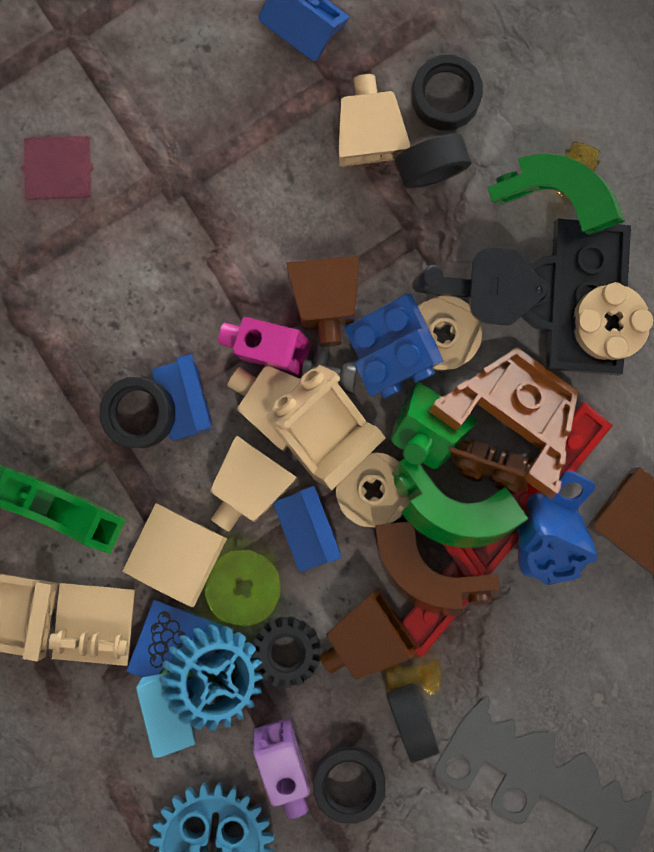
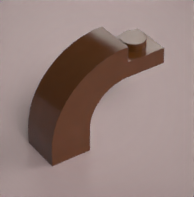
M409 522L376 525L378 554L384 573L396 591L413 605L434 614L462 616V600H469L470 605H483L491 603L493 597H498L500 592L498 574L461 578L442 576L431 570L421 559L416 544L415 528Z

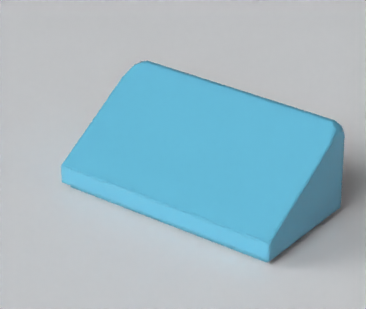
M169 673L142 677L136 687L154 758L163 757L196 744L191 722L188 724L182 723L178 719L179 713L173 714L168 709L171 701H166L162 697V692L168 686L160 683L159 677Z

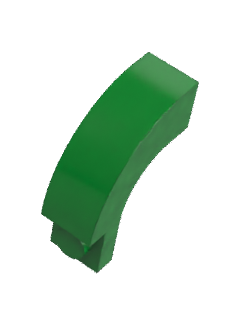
M535 154L519 158L518 162L522 174L518 175L517 171L506 173L496 178L497 184L487 187L491 201L500 206L541 190L563 192L571 200L575 208L582 231L588 235L625 222L618 199L606 181L585 164L567 156Z
M403 459L392 472L397 490L402 496L408 497L410 500L401 512L403 516L419 532L441 544L458 548L486 546L514 532L528 519L506 487L484 501L467 504L454 501L442 494L421 465H414Z
M0 465V508L44 524L82 545L111 554L125 524V518L44 480Z

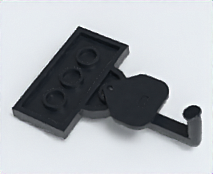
M558 218L554 221L552 256L541 257L528 264L516 250L489 247L481 250L474 257L471 279L444 277L440 267L429 265L413 280L412 288L416 292L424 294L470 298L469 306L472 315L479 322L485 324L507 326L515 323L522 317L533 328L548 332L547 370L622 375L624 358L618 360L597 359L589 355L579 345L574 332L576 329L574 311L580 299L589 291L599 286L616 282L628 287L631 225L617 224L588 235L582 231L579 220ZM606 313L604 317L608 322L604 327L608 331L614 328L619 330V318L615 314L611 316Z

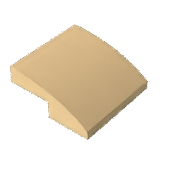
M156 503L123 572L190 607H194L227 538Z

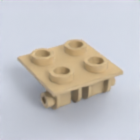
M60 583L55 633L51 634L49 639V649H53L52 659L128 666L135 590Z

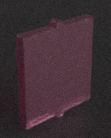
M89 136L24 138L25 165L21 166V170L25 173L26 200L91 198V171L94 170V166L90 162Z

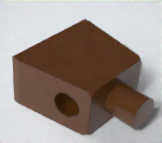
M358 256L287 262L288 277L302 328H318L319 346L331 347L342 344L340 325L355 322L359 269Z
M378 587L327 633V637L333 647L321 653L320 659L324 668L329 673L333 674L346 666L353 678L360 679L411 659L418 650V647Z

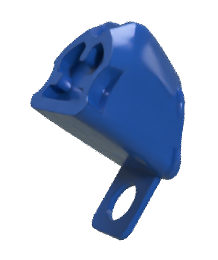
M567 471L559 478V481H562L560 490L552 499L540 493H534L527 499L526 504L528 508L525 515L528 519L517 529L519 536L518 565L520 571L525 576L537 578L546 585L579 578L581 571L589 563L597 561L594 542L583 517L576 511L594 491L595 484L592 480L573 471ZM568 483H578L582 486L581 493L574 498H565L561 496L560 491Z

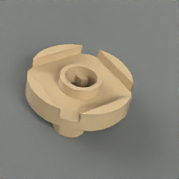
M615 282L599 286L589 291L580 299L574 311V317H576V329L574 332L579 345L592 357L602 360H618L629 357L642 348L649 336V330L653 326L654 320L651 312L648 311L645 301L637 292ZM606 313L611 316L615 314L619 318V330L614 328L608 331L604 327L608 322L604 317Z
M444 295L429 299L418 305L444 362L436 365L433 369L441 372L453 371L468 363L477 353L482 340L481 326L479 321L472 315L469 304L460 298ZM444 324H448L451 326L450 333L454 335V339L452 341L445 340L443 344L437 341L438 336L433 333L435 327L442 328Z
M370 453L336 486V498L340 509L349 520L363 527H376V525L393 523L402 515L401 512L410 500L408 497L402 496L394 484L392 472L400 462L384 453ZM375 480H378L382 483L380 491L383 493V496L380 499L373 497L369 501L364 497L366 490L362 486L366 481L373 483Z

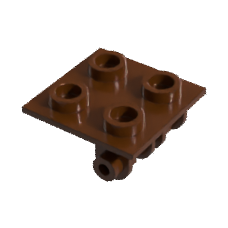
M471 439L470 442L463 440L459 450L450 447L449 452L456 468L460 470L459 474L475 482H481L482 478L496 482V488L502 490L506 487L510 494L516 495L518 490L528 493L529 488L525 474L532 465L530 458L511 453L505 466L508 451L504 450L499 462L495 463L494 460L498 450L495 446L492 447L487 460L486 457L490 445Z

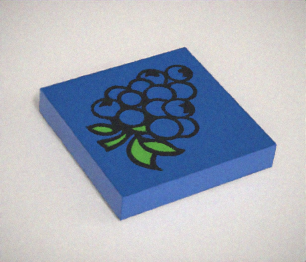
M154 599L127 672L140 677L169 673L170 671L162 667V662L167 660L173 661L174 656L169 652L170 647H176L178 650L183 647L180 642V636L185 635L190 640H193V628H200L206 633L208 625L216 626L219 631L226 625ZM217 649L202 654L197 660L205 661L209 659ZM190 669L186 679L187 695L191 693L189 688L194 678ZM205 670L201 671V673L207 676L208 672H206Z

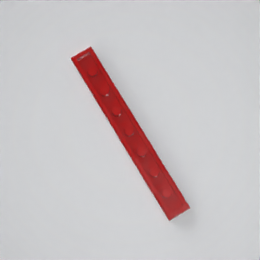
M582 402L574 411L571 432L567 435L565 451L567 455L565 465L561 468L560 477L567 471L575 472L613 426L585 402ZM528 482V493L518 490L516 495L511 494L524 513H526L528 508L526 504L527 499L532 494L540 493L544 495ZM517 529L495 543L473 548L487 567L488 572L485 575H491L518 542ZM454 559L450 561L440 574L451 578L465 577ZM462 600L463 607L468 603L469 600ZM414 605L401 622L418 647L415 654L422 658L456 616L434 614Z

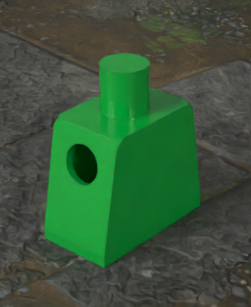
M420 382L415 384L398 411L391 441L394 445L404 450V457L409 463L414 465L424 463L432 469H438L451 457L450 447L458 450L478 420L468 415L457 431L428 411L441 396Z

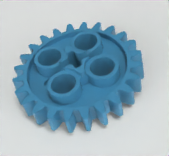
M202 782L200 794H196L191 786H189L185 790V801L177 794L173 796L172 803L175 810L168 806L162 808L161 814L167 821H155L153 828L162 834L151 836L149 843L159 847V849L153 852H209L207 843L211 835L212 814L214 812L219 813L216 847L218 849L216 852H275V849L265 846V844L274 841L275 836L272 832H263L270 824V818L258 819L257 816L262 810V805L258 804L250 808L248 806L251 797L250 793L239 799L236 797V785L227 794L223 793L222 782H218L214 792H210L207 783ZM193 816L201 818L205 823V830L200 833L191 832L186 826V819ZM229 821H237L242 825L244 833L238 837H231L225 832L223 825Z

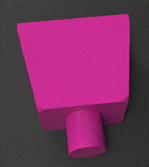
M243 317L240 326L223 323L218 336V343L233 348V354L241 360L261 367L268 365L298 378H302L303 364L305 359L308 358L312 342L299 330L248 317Z

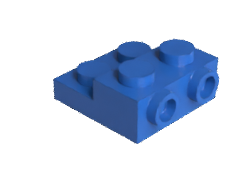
M412 293L405 294L344 327L359 359L354 364L370 397L381 394L383 399L391 397L404 390L401 383L411 378L414 383H418L434 375L433 367L444 362Z

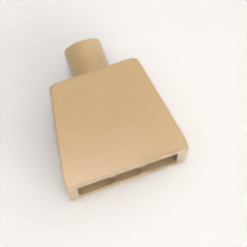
M364 74L356 76L353 79L355 96L341 98L339 167L395 160L398 154L410 147L395 94L391 91L377 93L375 75Z
M265 365L257 378L241 367H238L227 384L228 387L244 396L237 410L275 446L284 452L288 446L264 416L272 410L273 404L280 397L289 394L298 386L301 379L268 365Z
M236 436L210 490L212 494L223 501L211 520L228 532H230L242 514L251 521L256 522L294 484L297 477Z

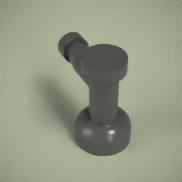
M317 337L318 345L313 360L305 359L302 377L309 370L321 365L337 373L340 377L337 383H339L344 392L353 393L357 378L355 364L347 362L342 368L327 366L329 347L319 346V339Z

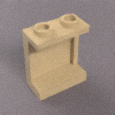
M319 365L317 368L305 373L301 378L300 384L289 394L280 397L273 404L272 410L264 417L313 479L328 489L333 490L386 438L378 427L364 419L337 383L340 380L337 373Z
M0 573V652L23 656L22 659L32 661L46 658L59 583Z

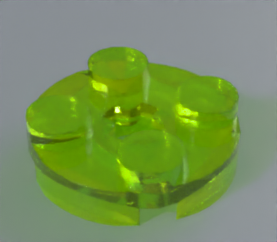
M253 550L231 551L216 560L206 581V601L212 612L222 621L241 626L255 625L266 619L275 609L281 595L280 576L274 564L264 555ZM238 577H241L244 581L249 579L252 581L253 586L250 588L252 595L246 598L243 594L238 596L234 594L233 589L237 587L235 580Z

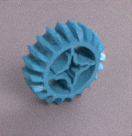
M208 625L206 633L200 628H193V640H190L185 635L180 636V642L183 645L180 650L176 647L169 648V652L174 656L173 661L167 660L162 662V667L170 671L169 674L159 677L160 683L168 686L162 692V697L166 701H171L168 709L173 714L179 713L178 719L182 723L188 724L191 722V725L198 730H201L206 724L209 730L216 731L219 721L224 727H231V716L234 715L239 720L244 719V714L241 710L244 706L255 708L254 702L250 700L252 694L262 693L261 688L254 683L263 679L261 677L263 673L256 671V668L263 662L260 661V657L252 658L256 650L255 646L250 642L245 643L246 639L243 634L239 632L233 634V630L226 626L222 627L219 631L216 626ZM221 649L218 653L214 652L205 661L197 660L198 657L208 651ZM236 661L237 676L235 683L233 685L231 681V673L235 667L233 662ZM190 669L193 673L194 678L193 683L189 688L191 693L188 696L186 691V679ZM205 670L209 674L217 675L216 678L222 682V685L217 684L215 681L207 680L208 677L201 673V671ZM219 695H226L219 702H216L211 705H205V703L210 704V702Z

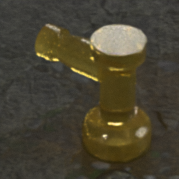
M439 660L431 661L430 665L402 668L398 664L385 669L389 692L403 687L405 683L421 682L426 693L434 694L439 689L438 683H442V671Z

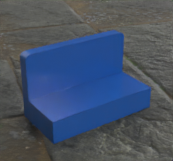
M266 0L258 19L309 59L316 61L321 57L330 38L345 27L350 16L328 0Z
M192 354L178 357L176 363L154 368L152 370L154 381L160 383L171 394L175 405V422L171 432L168 434L169 438L175 441L214 430L197 364Z
M315 486L274 502V508L300 572L342 558Z

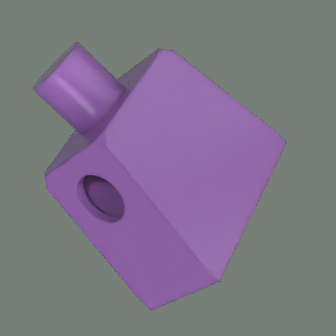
M290 717L254 728L253 753L271 805L279 806L283 804L286 817L289 819L306 814L309 810L305 797L310 795L309 780Z

